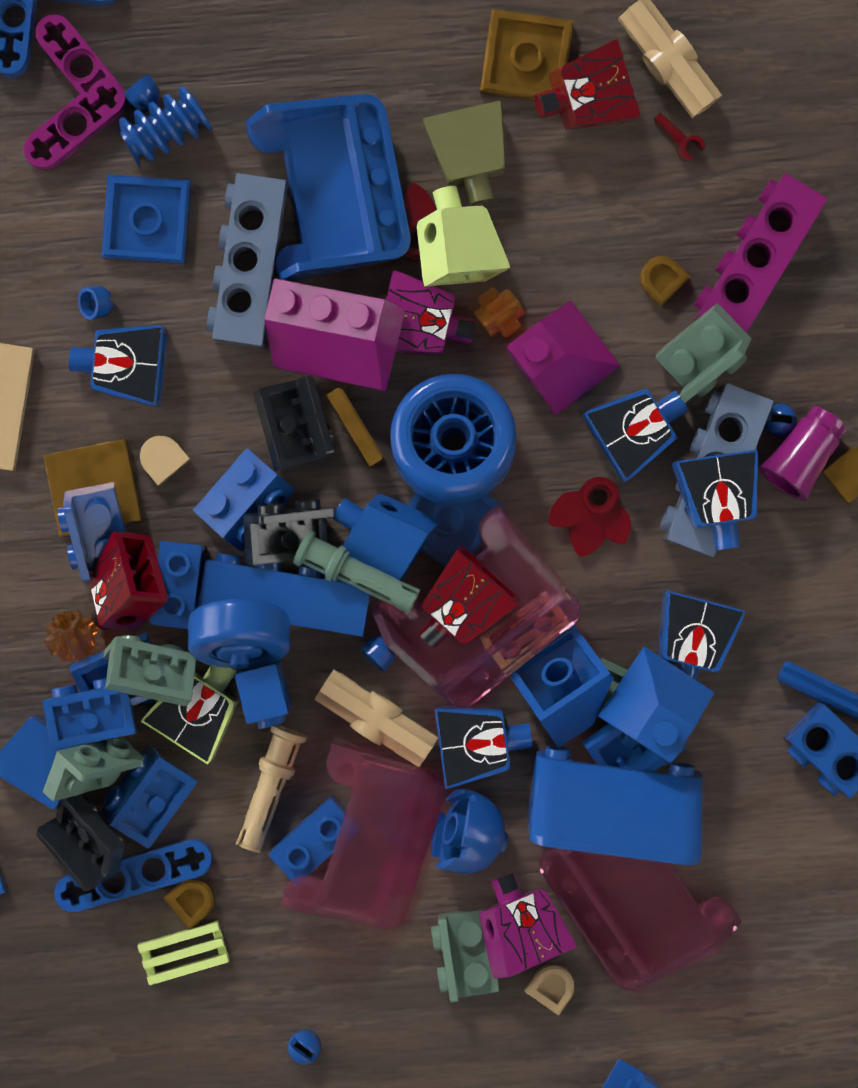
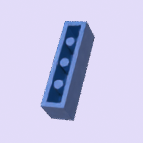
M217 553L216 561L205 560L198 607L210 602L227 599L260 600L275 604L284 609L290 618V625L364 636L371 595L341 580L336 582L323 579V573L312 568L300 566L298 574L281 572L283 564L276 562L259 564L257 568L240 565L242 557Z

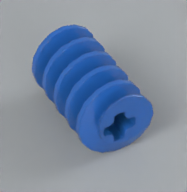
M183 86L178 88V102L168 93L163 96L165 109L162 110L153 101L149 103L150 117L145 116L139 109L135 110V125H132L124 117L119 119L120 134L139 169L141 168V154L151 162L156 160L154 147L157 146L165 154L170 153L169 139L172 138L180 146L185 145L184 131L190 133L195 139L200 137L199 123H202L210 131L213 130L194 93L191 94Z

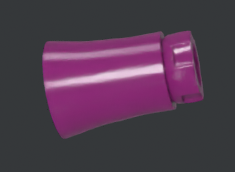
M813 406L806 417L800 419L779 448L758 468L759 472L782 492L799 501L806 502L817 478L839 445V439L846 431L844 423L834 414L819 406Z

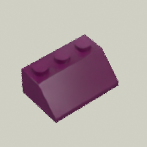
M274 279L264 318L273 367L386 391L406 310L385 299Z

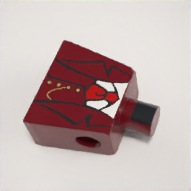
M618 39L549 73L552 89L535 94L534 96L538 115L541 118H546L560 113L566 130L623 124L641 116Z
M114 531L89 581L95 606L91 620L96 627L103 630L111 628L137 630L167 602L168 596L152 537Z
M461 544L421 605L432 618L419 631V635L434 649H437L450 634L460 643L466 645L517 606L520 597Z

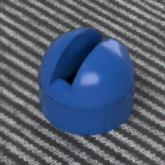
M146 74L123 95L136 109L149 110V103L152 101L155 104L158 103L160 90L151 76Z
M103 286L83 287L78 294V307L82 316L87 320L100 319L107 316L114 307V302H110V295L112 293Z
M784 403L772 405L764 429L770 435L776 437L790 434L797 424L796 412L791 406ZM771 415L791 417V424L771 422Z
M374 636L363 645L360 651L377 669L385 672L396 658L397 648L394 643H391L389 637Z
M302 1029L291 1036L288 1043V1053L294 1062L300 1065H308L319 1057L321 1040L315 1032ZM298 1041L306 1049L313 1052V1055L308 1057L294 1046L295 1043Z

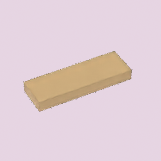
M0 343V469L15 471L35 349Z

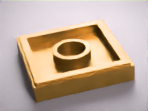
M492 9L480 93L534 101L535 94L551 90L549 73L568 63L574 20Z
M126 439L43 455L60 537L70 535L69 532L62 533L57 509L63 507L65 491L114 482L124 523L143 521Z

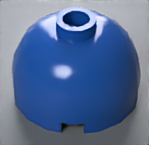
M457 788L446 799V801L452 802L447 816L445 813L439 812L432 835L431 853L432 857L440 859V863L435 864L438 869L470 875L483 871L494 862L497 856L503 854L507 846L508 834L505 831L501 811L488 797L477 792Z

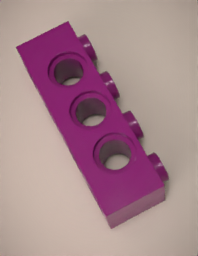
M784 173L778 182L770 179L758 198V201L764 204L756 218L749 214L736 236L742 239L734 253L727 250L717 265L715 271L721 275L713 289L706 285L693 306L699 311L694 320L696 321L718 303L747 333L828 198L787 173ZM774 212L783 214L788 221L787 231L777 232L773 230L768 222L769 214ZM756 247L764 251L767 257L765 267L756 268L748 262L747 251L749 248ZM728 283H738L744 288L745 299L742 303H733L727 299L725 287Z

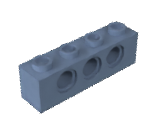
M236 173L235 184L228 183L225 208L231 209L229 225L222 224L219 236V249L225 250L223 266L216 265L213 276V290L219 291L217 307L210 306L206 327L207 331L213 332L212 339L216 343L265 350L267 331L264 318L275 279V256L280 248L288 193L286 180ZM249 211H258L264 216L262 225L256 230H246L241 225L243 216ZM245 251L253 252L258 257L255 268L248 272L240 271L235 266L236 258ZM238 292L248 293L252 299L251 306L243 313H235L230 310L229 306L231 297Z
M729 383L724 384L720 391L713 389L704 411L710 414L705 430L698 428L690 447V451L696 453L694 459L755 450L774 401ZM724 419L734 421L739 428L738 438L734 442H727L719 435L718 428ZM676 483L675 490L680 492L678 483ZM680 493L675 508L668 506L660 525V529L666 531L663 540L706 557H714L716 550L712 525L693 528Z

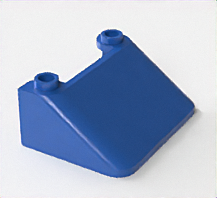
M361 94L266 104L245 121L251 144L262 153L283 152L300 244L286 246L276 254L275 279L290 282L394 260L407 252L411 238L388 116L384 104L377 97Z
M555 745L546 746V751L536 749L527 814L529 840L531 842L550 848L679 865H698L701 863L702 774L701 771L695 770L694 765L684 762L670 763V769L665 774L574 762L570 757L571 749L566 747L558 748Z

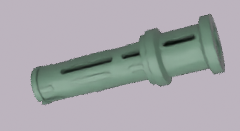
M311 530L303 538L293 561V564L297 566L304 564L325 574V580L336 582L339 579L395 606L407 614L411 612L421 591L350 556V551L346 547L340 546L337 548L316 538V533Z

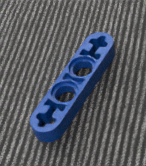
M192 838L124 857L119 869L124 874L126 880L123 890L111 892L105 888L102 882L95 887L100 898L95 899L94 890L83 893L79 897L80 903H75L73 897L66 898L64 895V891L70 887L69 881H74L75 886L80 887L68 874L56 884L54 890L55 900L63 910L78 912L197 878L205 874L210 868L213 861V851L204 840ZM189 847H194L196 853H204L205 858L199 862L200 868L194 869L192 863L182 864L177 867L180 875H173V862L167 854L168 852H175L174 860L185 857L189 853ZM157 858L164 863L166 872L162 879L152 881L145 877L142 867L147 859Z

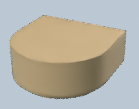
M154 436L148 439L140 451L141 465L158 486L163 484L191 460L179 444L167 436Z
M547 964L535 973L524 991L559 1016L573 996L574 980L571 973L562 965Z

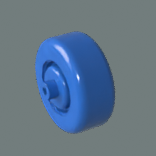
M227 599L210 602L196 608L189 616L188 650L196 660L217 667L246 669L269 665L283 659L290 650V618L284 609L265 601Z

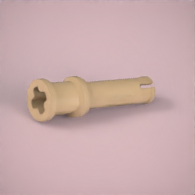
M281 725L271 727L270 731L273 733L269 748L266 756L261 757L258 763L260 765L259 769L262 771L259 782L253 794L242 830L236 841V845L253 852L260 853L262 851L265 837L286 779L290 780L294 776L296 770L293 764L299 747L302 743H306L307 736L303 733Z

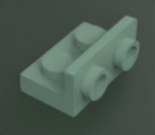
M716 303L661 348L655 358L683 386L679 398L685 403L694 395H697L699 398L705 396L718 382L716 378L723 372L727 371L728 374H732L739 369L748 358L745 352L752 338Z
M125 635L121 637L116 636L105 649L104 659L109 660L105 689L187 706L192 701L196 659L189 652L183 651L181 647L172 644L153 645L144 643L137 636Z
M122 737L86 743L57 751L43 793L54 802L114 785L121 772L142 766L144 757L132 747L130 742Z
M487 907L438 914L439 925L431 926L434 952L443 951L445 967L437 968L440 993L449 992L450 1003L458 1002L460 997L499 992L498 979H493L479 917L480 911L487 909Z

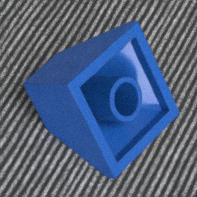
M574 623L506 669V672L558 748L594 724L613 681L610 672Z
M643 646L598 717L666 762L672 763L695 728L715 692Z

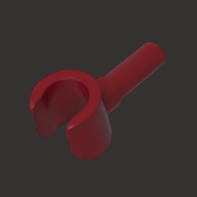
M662 113L655 117L654 121L677 144V154L682 160H694L686 152L688 141L693 142L701 151L705 150V142L699 136L692 135L687 137Z

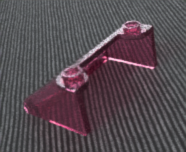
M498 504L486 513L480 521V536L489 547L476 558L520 597L517 606L466 645L460 643L450 634L437 649H434L419 635V631L432 618L421 606L424 600L418 605L414 604L409 614L382 600L370 608L387 647L449 704L455 707H468L476 703L571 627L581 614V605L576 596L514 520Z
M333 738L327 759V770L334 781L353 788L324 880L307 875L294 878L284 888L280 906L302 913L382 929H391L400 925L407 915L445 797V783L442 777L434 770L422 766L417 767L410 762Z
M549 848L542 854L539 861L543 877L613 981L619 987L628 991H637L713 955L742 923L733 907L719 897H713L697 904L670 863L558 848Z

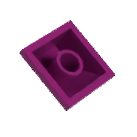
M571 300L540 320L506 346L505 352L554 416L621 366Z

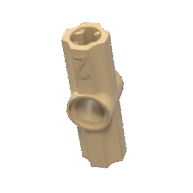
M638 0L619 16L618 21L642 51L643 61L651 74L660 84H666L692 119L721 98L722 94L719 92V89L698 64L697 54L690 42L680 31H674L651 0Z
M336 670L332 671L314 699L350 722L349 726L365 738L379 746L384 744L397 755L417 767H420L438 739V736L402 714L403 710L374 691L368 692L355 681H352Z

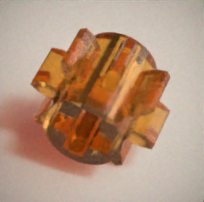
M492 287L477 298L481 307L473 313L491 338L500 332L504 339H507L521 329L522 325L517 319L523 316L525 311L508 288L498 294L496 289Z
M71 610L62 611L56 614L51 619L49 625L45 627L49 637L44 642L51 655L58 653L62 662L66 660H82L97 645L93 635L98 630L92 618H83L80 610L76 612Z

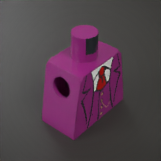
M393 270L386 300L406 310L395 354L442 356L446 339L471 344L476 320L452 314L456 296L434 286L424 287L422 281Z
M514 872L490 881L499 903L480 911L479 917L493 979L511 977L577 948L575 940L543 888L522 893Z

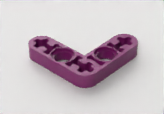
M57 14L48 15L41 19L36 28V38L44 51L80 95L31 133L25 140L23 150L27 161L41 171H50L58 167L120 117L126 110L128 103L123 95L125 91L72 24L65 17ZM54 26L57 30L63 27L66 28L62 32V36L72 48L66 54L56 41L46 42L50 38L48 33L50 27ZM76 42L80 44L79 46L74 47ZM64 55L62 60L58 59L59 56ZM80 56L89 57L93 62V70L85 78L75 77L71 73L72 62ZM103 90H106L109 94L117 91L118 93L114 97L117 104L111 109L106 104L97 109L95 112L101 119L95 123L92 115L83 105L89 102L92 109H94L102 101L99 94ZM73 114L83 115L87 120L86 130L79 136H71L65 131V121ZM56 128L59 135L69 145L63 148L58 141L49 149L52 154L50 159L45 160L43 157H38L35 160L34 156L38 153L35 147L36 144L42 142L44 145H49L56 137L50 132Z

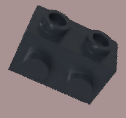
M312 374L294 381L267 386L253 391L274 472L320 461L334 455V434L331 427L326 424L322 409L323 394L320 387L315 384Z
M320 499L295 501L296 508L283 509L282 503L257 505L258 512L243 514L246 564L259 565L294 560L296 552L309 530L316 533V538L328 543L326 517H334L335 508L321 506Z
M79 794L59 800L56 817L38 827L36 836L81 889L87 892L119 872L125 845L120 833L114 827H109L98 815V811L90 799L83 798Z

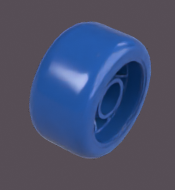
M444 374L429 378L411 389L396 409L390 431L394 464L404 482L414 492L427 500L443 505H463L480 500L493 492L503 482L514 461L517 431L510 407L497 390L478 378L464 374ZM449 436H458L463 439L465 446L460 450L450 451L442 446V442Z

